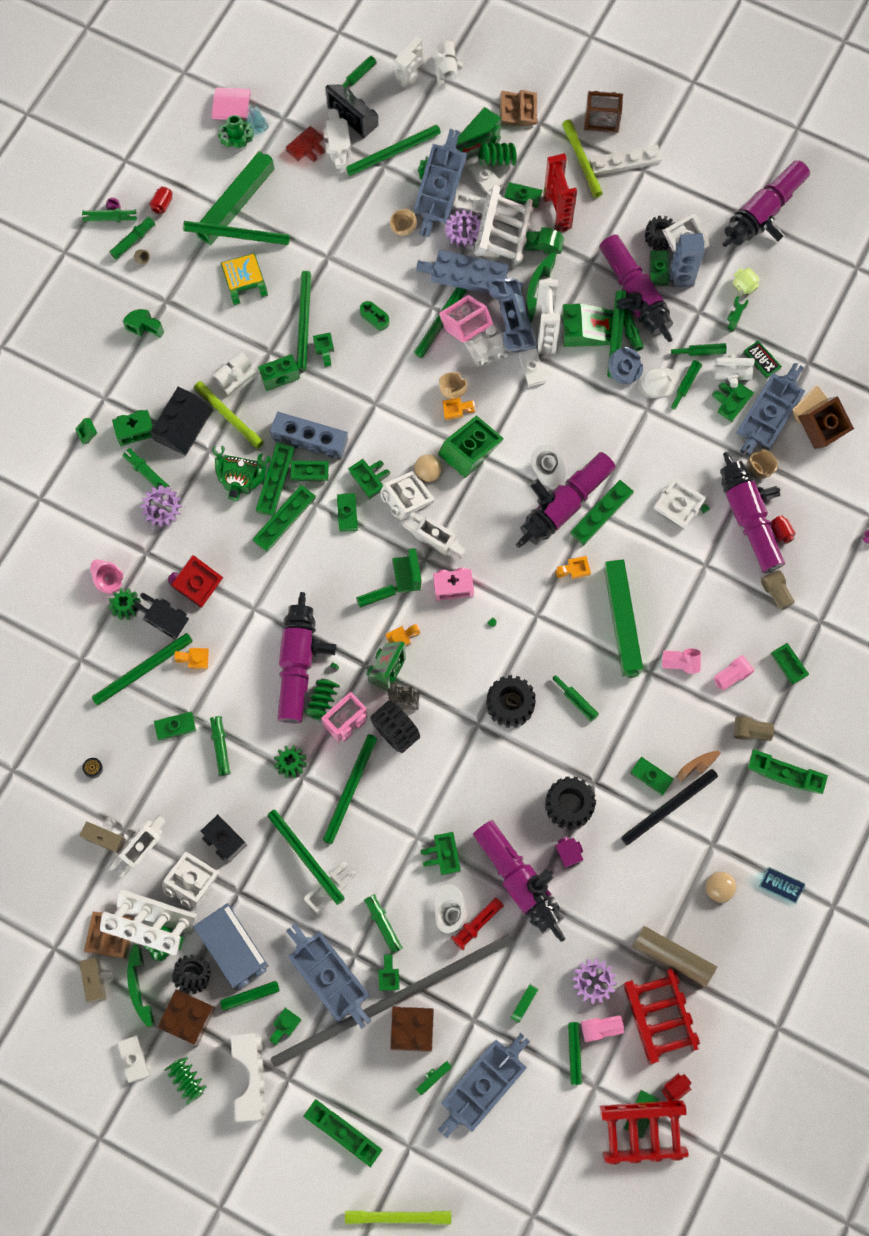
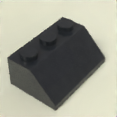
M341 84L325 86L327 108L338 110L339 118L345 119L347 125L360 136L366 138L379 126L377 112L367 107L362 99L355 97L349 88H345Z
M177 386L150 431L153 440L186 456L213 409L195 394Z

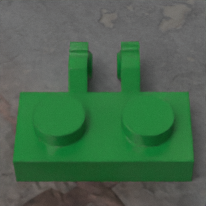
M722 382L718 386L720 390L729 396L726 398L719 391H714L712 396L722 403L717 412L733 422L751 399L754 392L741 383H738V386L732 389L731 386Z
M361 459L348 468V472L368 499L380 493L383 487L380 481L384 480L391 473L388 469H385L377 475L374 474V472L382 468L384 463L381 460L368 466L366 461Z
M454 832L434 835L436 847L420 850L421 855H430L437 852L438 859L423 862V867L439 865L441 876L461 872Z

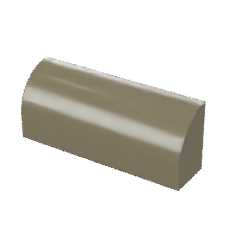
M646 926L640 929L631 946L667 968H672L676 973L703 988L709 983L717 969L716 965Z

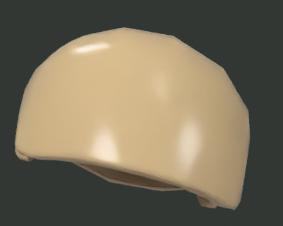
M407 208L397 210L391 216L390 226L394 233L406 236L414 232L417 226V219L414 212Z
M449 372L439 378V388L443 396L456 399L462 397L467 392V381L461 378L460 373Z
M764 449L757 453L754 452L747 460L748 469L756 478H768L778 467L775 456Z
M431 454L420 456L415 462L414 472L423 482L436 481L440 474L443 473L442 462Z
M715 872L706 882V893L710 899L718 903L729 901L736 893V881L726 872Z

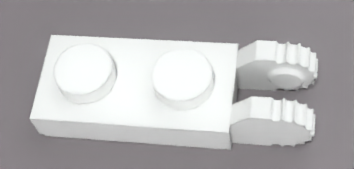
M343 862L333 872L331 871L328 874V877L340 892L356 875L354 871L349 872L342 881L337 877L348 866L346 862ZM319 883L303 898V901L318 914L332 899Z

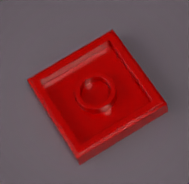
M191 555L170 586L199 608H202L224 577L196 556Z

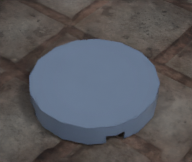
M628 347L614 351L609 357L608 362L612 378L621 384H631L637 381L643 371L640 355Z

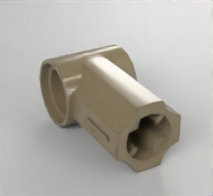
M780 570L761 578L764 590L771 594L779 610H784L795 603L786 586V579Z
M735 717L734 738L740 740H750L752 738L772 741L774 724L753 721L749 717Z

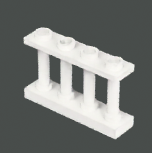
M493 185L487 194L474 255L480 257L485 251H491L510 258V267L514 268L517 264L521 263L523 253L521 252L527 241L525 234L530 227L528 220L533 213V200L529 199L525 205L518 204L501 197L499 194L501 187ZM501 204L522 212L520 221L498 213L496 205ZM496 219L517 227V236L494 228L492 225L493 221ZM494 235L515 243L513 252L491 244L488 241L489 236Z
M551 278L540 280L535 312V318H541L537 343L538 354L556 353L560 326V313H554L558 280Z
M121 890L118 896L116 913L104 912L102 914L100 931L176 955L180 945V934L184 932L191 935L194 932L193 926L196 923L197 914ZM124 914H128L134 916L135 919L132 921L123 918ZM143 920H147L155 924L151 927L141 923ZM165 926L174 930L172 933L160 929Z

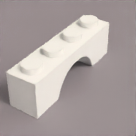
M256 1033L232 1035V1057L241 1060L247 1066L250 1074V1083L246 1092L234 1100L236 1122L263 1120V1115H266V1103L262 1102L261 1094L265 1093L264 1080L261 1081L260 1072L264 1071L263 1059H259V1051L262 1050V1038H258Z

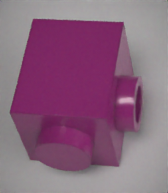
M564 837L557 841L558 844L555 845V851L563 870L583 862L581 855L583 849L579 841L576 842L575 838L569 839V837Z

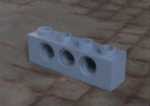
M703 233L680 235L679 242H676V252H673L671 270L668 271L672 287L694 286L705 251Z
M278 411L270 429L271 437L276 442L290 443L293 447L307 448L313 453H324L334 459L336 457L342 459L349 440L348 432ZM291 429L296 430L292 434L287 433ZM306 435H313L310 439L304 438ZM324 440H330V441H331V442L328 443V444H323V443H322Z

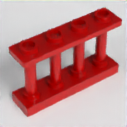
M565 153L547 157L543 192L544 201L553 202L556 211L554 230L558 232H565L572 228L577 197V188L569 189L565 178L567 163Z
M672 968L665 971L667 977L638 985L634 984L633 980L623 984L649 1065L659 1062L658 1057H661V1054L686 1046H690L691 1051L699 1050L697 1045H700L697 1033L692 1031L691 1025L693 1020L691 1014L686 1012L684 1006L686 1004L684 993L680 992L678 984H680L679 977L676 972L673 973ZM670 985L674 997L648 1005L640 1004L638 996H641V993ZM677 1005L680 1014L679 1018L653 1026L647 1025L645 1016L648 1013ZM678 1026H684L686 1038L660 1046L653 1044L651 1037L654 1034Z
M683 1100L599 1106L602 1121L608 1122L609 1151L602 1152L605 1163L618 1165L624 1161L640 1163L642 1160L660 1162L663 1159L669 1158L674 1161H680L684 1157H689L686 1146H681L679 1118L681 1115H687L686 1105ZM668 1116L671 1118L672 1147L660 1148L658 1119ZM639 1118H648L650 1120L651 1148L639 1149L637 1127ZM618 1119L629 1121L630 1150H618L616 1129Z

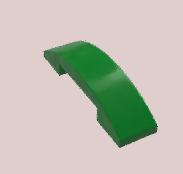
M555 252L548 255L540 263L531 278L526 302V310L530 322H532L536 312L537 298L534 296L539 286V281L543 275L550 277L556 262L557 253Z
M755 749L752 750L747 767L751 771L776 782L817 794H823L828 778L826 774L812 769H802L774 759L772 755Z
M135 944L130 952L127 968L129 994L141 1020L147 1027L153 1028L155 1023L152 1007L149 1005L143 1006L137 968L144 966L140 945Z
M317 1099L313 1101L303 1115L305 1119L333 1138L370 1168L383 1151L377 1144Z

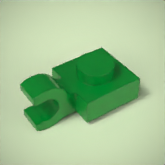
M737 296L734 300L735 311L731 310L727 321H730L728 329L733 331L748 305L747 299L744 304L738 302L740 296Z
M331 332L314 335L316 355L322 354L325 367L332 366L330 352H334Z
M384 955V970H378L379 991L400 990L399 969H393L392 955Z
M285 1007L273 1023L277 1030L270 1037V1042L277 1045L284 1034L290 1037L302 1019Z

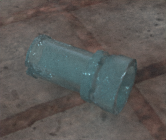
M254 105L249 108V113L252 116L254 128L257 132H264L268 129L269 125L265 117H263L260 107L255 105L254 108Z

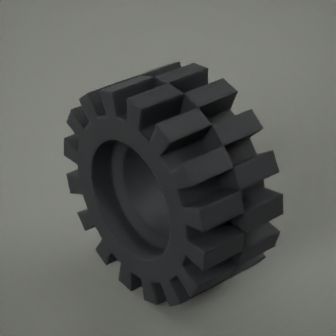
M660 215L658 219L653 217L652 221L648 222L644 237L649 247L653 245L652 249L655 250L657 247L659 248L658 251H661L662 248H664V251L668 247L671 248L666 237L656 236L655 230L665 229L674 224V222L672 223V218L667 220V216H664V219H661Z
M185 955L183 959L180 957L178 962L176 961L172 982L175 983L174 986L176 988L180 986L179 991L182 992L185 989L187 994L190 991L196 994L197 990L200 993L203 989L207 988L211 968L209 963L206 964L205 959L201 961L200 956H197L196 959L194 955H190V958ZM186 972H192L198 976L192 977L187 975Z

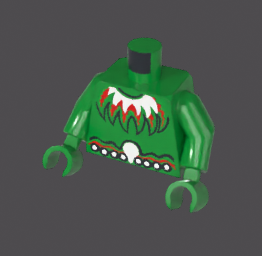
M215 445L212 451L216 456L215 472L218 481L223 484L225 490L229 491V500L239 501L240 493L250 494L251 490L256 489L264 481L267 469L265 465L270 462L271 458L267 456L264 462L262 460L263 453L258 455L257 461L229 455L222 457L225 447L222 445V452L218 453Z

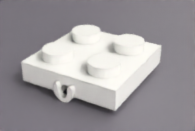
M674 478L669 487L662 491V496L653 509L685 529L692 518L696 517L699 513V509L705 502L706 497L677 478Z

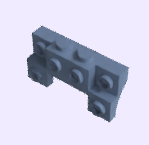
M493 278L488 280L489 294L491 297L499 300L500 311L505 321L506 331L503 332L505 348L512 352L537 348L518 279Z

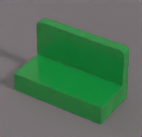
M416 548L408 549L407 557L392 559L397 591L399 593L420 591L422 579Z

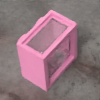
M470 295L439 313L445 331L463 343L471 340L472 337L480 332H484L493 325L487 306Z
M350 692L321 718L323 727L338 743L342 740L346 741L351 737L352 731L356 727L361 728L367 722V708Z

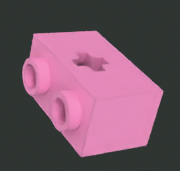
M458 568L455 571L439 570L433 573L436 601L474 597L471 569Z

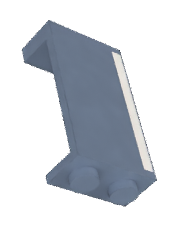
M228 903L193 926L232 988H239L240 990L250 983L249 979L254 976L258 978L267 971L268 963Z

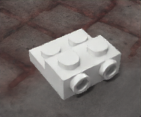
M416 37L395 59L396 81L402 87L407 88L416 81L418 76L417 68L423 63L422 39Z
M695 213L688 214L663 229L672 252H676V242H679L680 235L703 233L704 247L710 246L708 242L709 237L703 231L701 220Z
M496 321L492 322L493 325L488 327L487 330L478 333L471 340L465 342L477 368L488 366L493 361L503 360L510 355V351L503 344L504 335L501 333Z
M414 471L384 483L380 491L381 499L389 503L393 516L399 517L400 520L410 517L409 515L412 512L416 513L419 509L432 504L434 498Z
M185 852L163 880L162 889L167 897L173 898L175 896L181 900L180 903L185 908L190 909L192 907L196 909L207 895V890L219 876V872Z

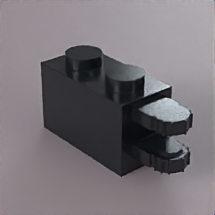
M141 593L140 597L151 604L149 609L140 603L135 602L133 605L134 608L145 614L143 621L176 640L189 620L186 617L187 613L181 609H173L170 607L171 604L163 598L160 600L158 598L154 599L145 593Z

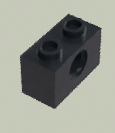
M218 814L201 830V833L204 835L202 837L203 841L209 847L213 844L218 849L215 853L223 861L227 858L231 862L247 846L246 842ZM221 835L227 836V841L224 844H218V838Z

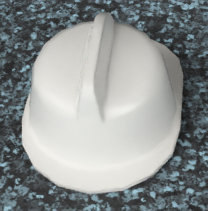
M669 368L652 369L639 378L638 389L643 396L650 399L672 395L677 392L681 384V378L678 373Z
M541 445L532 452V467L543 484L549 487L561 485L566 478L567 468L559 453L549 445Z
M450 884L442 886L435 895L436 926L443 933H452L464 925L467 919V912L464 908L463 896L459 888Z

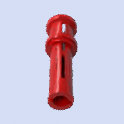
M496 897L493 898L470 923L464 924L463 928L455 936L450 937L454 944L463 951L465 945L477 937V932L504 907L502 902Z

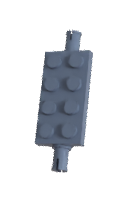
M449 129L446 144H443V146L432 144L413 209L415 215L423 218L419 234L424 236L425 233V237H430L433 222L437 221L446 224L451 212L467 153L460 152L456 148L460 134L458 130H455L454 133V129Z
M439 250L436 262L430 263L418 260L416 271L431 274V282L489 294L488 280L493 278L508 279L507 273L509 270V264ZM519 282L521 292L524 282Z
M793 363L788 374L784 376H778L774 373L771 375L736 432L747 439L740 449L742 455L748 449L745 456L750 457L756 445L767 451L770 450L792 414V409L798 404L805 390L797 385V379L804 370L802 365L796 370L798 363Z
M297 924L292 925L296 934L288 928L286 933L289 934L297 945V949L288 958L336 1021L339 1022L347 1015H351L361 1029L366 1026L361 1018L368 1025L372 1020L369 1019L360 1006L370 995L323 934L319 931L309 938L303 934Z
M519 1033L518 1037L509 1047H504L495 1039L441 1102L450 1111V1116L438 1128L442 1133L449 1127L443 1134L447 1139L459 1124H464L473 1132L526 1070L527 1067L518 1059V1055L530 1041L526 1038L520 1044L519 1042L525 1037L522 1033Z

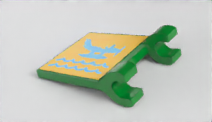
M255 253L220 262L233 305L240 304L238 292L252 288H259L261 298L268 296Z

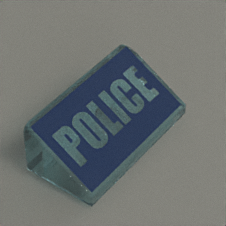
M768 867L764 872L759 887L797 904L806 884Z

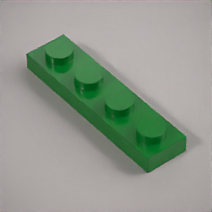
M276 443L257 503L256 513L272 517L276 513L295 447Z
M619 480L572 529L570 534L585 546L633 495L634 491Z
M300 485L255 535L252 541L268 553L316 499V496L303 485Z

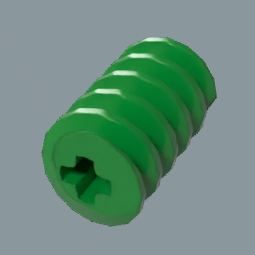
M481 143L478 151L479 164L482 165L484 160L485 165L488 166L491 160L493 166L496 165V161H498L499 166H502L503 161L508 166L511 161L512 166H515L517 162L515 145L513 143L508 145L507 143Z
M321 678V680L315 682L317 686L313 688L315 694L310 695L312 701L307 703L309 708L304 711L307 716L318 721H322L321 718L327 713L326 709H332L328 702H335L331 695L338 694L333 689L340 688L339 684Z
M188 1057L173 1062L164 1071L171 1070L167 1075L168 1078L175 1077L172 1084H180L177 1092L184 1091L181 1098H189L186 1102V1105H189L204 1094L203 1091L207 1086H199L202 1078L194 1079L198 1072L189 1071L193 1065H185Z

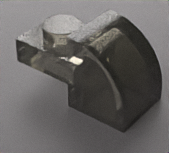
M398 681L390 682V688L388 689L389 701L395 703L403 710H419V690L413 686H404Z

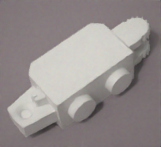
M332 108L328 112L329 120L326 121V128H323L324 139H328V143H325L326 152L330 154L331 161H334L336 169L346 168L347 159L351 156L348 125L345 119H339L338 110Z
M412 512L409 515L410 518L419 525L415 527L407 521L404 522V528L413 533L416 539L446 557L453 554L461 559L464 555L465 549L458 545L460 542L456 539V535L427 516L422 518Z
M158 815L152 823L149 820L143 823L119 851L118 857L110 865L109 869L113 871L124 860L128 864L119 874V877L123 879L132 867L135 868L160 839V834L162 833L160 827L164 824L165 819Z

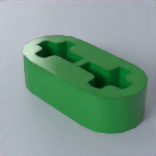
M371 301L361 303L359 308L360 315L364 320L378 330L388 328L390 321L389 315ZM366 308L368 310L369 308H371V313L369 311L365 313L364 309ZM384 318L385 323H378V319L382 320Z
M529 984L510 1017L511 1019L520 1023L538 988Z

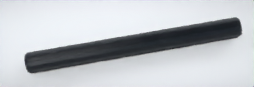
M710 769L621 837L623 843L626 846L631 844L717 779L718 774L716 771Z

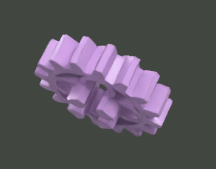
M463 210L462 214L456 211V216L450 215V220L446 221V238H451V244L456 242L457 247L462 244L466 248L467 243L473 246V241H477L482 219L478 220V214L472 216V211L469 214H466L465 210ZM463 220L466 221V238H463Z
M159 486L158 489L152 487V493L146 491L148 497L142 498L145 504L140 505L141 508H145L142 515H148L146 521H152V525L156 526L159 524L160 527H164V523L170 526V520L177 521L176 514L181 515L178 508L183 506L178 504L181 498L175 497L177 495L176 491L171 492L169 487H166L164 490V486ZM165 494L167 495V500L163 499ZM154 500V502L164 506L172 507V512L169 513V511L160 507L151 506V501ZM159 512L160 517L156 518V513Z
M598 958L594 960V963L587 959L586 966L581 962L579 964L581 970L575 969L574 971L578 976L572 977V980L577 982L573 989H579L576 995H584L583 1001L585 1002L589 998L591 1004H594L595 999L602 1003V997L608 1000L610 998L608 992L614 993L615 990L611 987L617 985V982L612 981V978L616 976V974L610 973L612 966L606 968V961L598 964ZM599 968L603 971V974L598 977L597 982L605 983L607 989L602 990L600 985L596 984L593 987V993L588 994L586 988L591 985L592 981L590 979L584 980L582 973L586 972L590 978H593L596 975V969Z

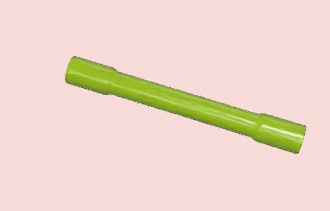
M567 119L562 123L563 129L571 142L593 197L598 198L603 194L598 180L595 178L572 120Z
M198 381L194 385L193 389L221 413L252 446L259 449L264 444V441L226 407L202 381Z
M345 1210V1224H451V1211L366 1212Z

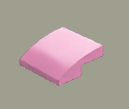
M216 88L212 119L227 120L231 115H238L242 120L247 121L251 96L250 89Z

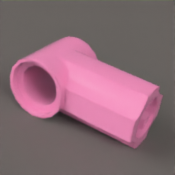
M694 648L686 649L684 652L663 651L662 668L683 669V671L690 674L698 673L701 670V651Z
M741 655L731 662L729 667L714 676L713 679L719 689L724 691L737 681L747 678L755 670L747 659Z
M621 1015L581 1021L585 1043L624 1033Z

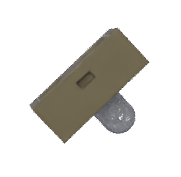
M112 817L106 818L101 827L86 821L79 835L82 839L117 854L126 841L124 837L112 832L116 825V821Z
M96 957L79 961L86 1002L94 1003L106 1000L104 984L114 981L115 973L112 970L102 972L100 960Z

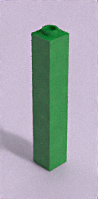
M258 151L199 223L228 226L274 171L272 157ZM196 233L198 238L210 246L219 237Z
M624 559L606 561L604 573L622 676H627L628 678L638 677L643 671V664Z

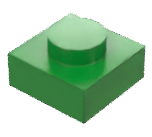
M84 418L75 428L82 444H89L97 434L90 418Z

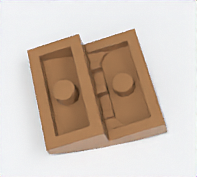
M502 90L500 93L501 125H536L537 93L525 90L513 93Z
M712 751L693 759L681 768L676 777L682 782L695 769L702 774L716 761L721 753L719 751Z
M93 911L84 952L127 959L131 941L100 931L103 913ZM123 916V918H126V919H129V920H132V921L135 919V918H132V917H125V916Z

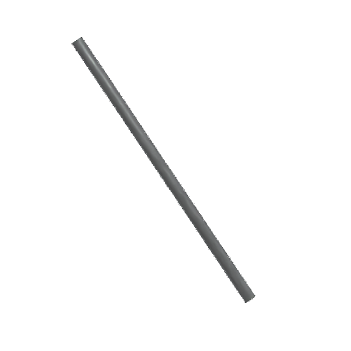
M509 934L363 1009V1011L371 1018L511 945L513 942ZM350 1016L271 1057V1061L274 1067H277L357 1025V1022Z

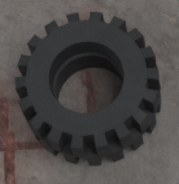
M508 675V678L500 677L499 681L496 680L493 682V686H490L487 694L486 708H488V714L492 716L491 719L494 722L497 721L498 725L502 726L504 724L506 725L505 728H510V726L516 728L519 724L523 725L526 723V720L531 718L536 704V695L532 691L533 687L531 684H527V680L524 679L522 681L519 676L512 678V675ZM510 692L517 693L522 699V706L514 711L504 709L499 702L502 695Z
M387 701L370 716L371 722L379 734L391 747L400 753H404L421 737L413 721L399 706L391 701Z
M570 776L565 777V779L560 778L548 790L545 799V810H547L548 818H551L554 824L557 823L560 828L567 827L568 830L574 827L575 829L580 828L581 825L584 826L590 820L594 813L596 805L595 792H592L590 784L586 785V781L583 779L580 781L575 776L573 778H570ZM565 793L577 795L582 802L580 811L567 813L562 810L559 805L560 796Z

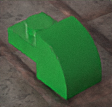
M541 227V231H527V241L524 249L526 251L542 250L544 254H551L553 252L561 254L565 238L557 230Z
M133 310L122 321L127 331L141 337L145 331L160 338L164 333L161 322L151 318L149 310Z

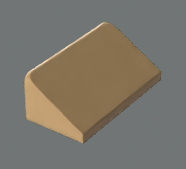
M814 386L792 409L797 423L801 424L798 418L800 414L827 399L819 386Z

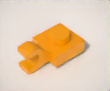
M460 398L442 400L445 420L462 418L463 412H475L474 401L461 403Z
M587 556L568 559V565L558 566L557 570H555L557 578L565 577L571 574L572 579L591 575Z
M417 623L404 630L403 626H400L386 633L385 636L389 643L402 641L406 647L411 644L410 638L420 634V629Z
M189 648V653L176 651L175 662L188 663V668L208 669L209 648Z

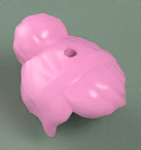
M98 559L93 560L90 571L96 588L106 594H113V592L119 591L122 586L123 572L112 562Z

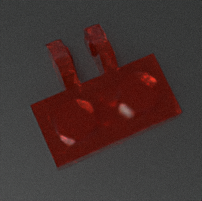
M310 125L285 147L286 152L298 162L304 156L315 162L318 158L311 150L314 149L320 155L325 153L324 148L319 144L323 140V136Z

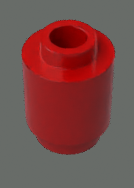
M161 186L156 190L149 203L153 212L157 214L166 212L173 199V193L169 188Z
M783 515L770 521L774 535L779 543L784 542V544H788L795 539L796 532L789 520Z
M677 1073L663 1085L664 1088L660 1091L668 1101H678L692 1090L690 1087L692 1082L685 1074L681 1076Z

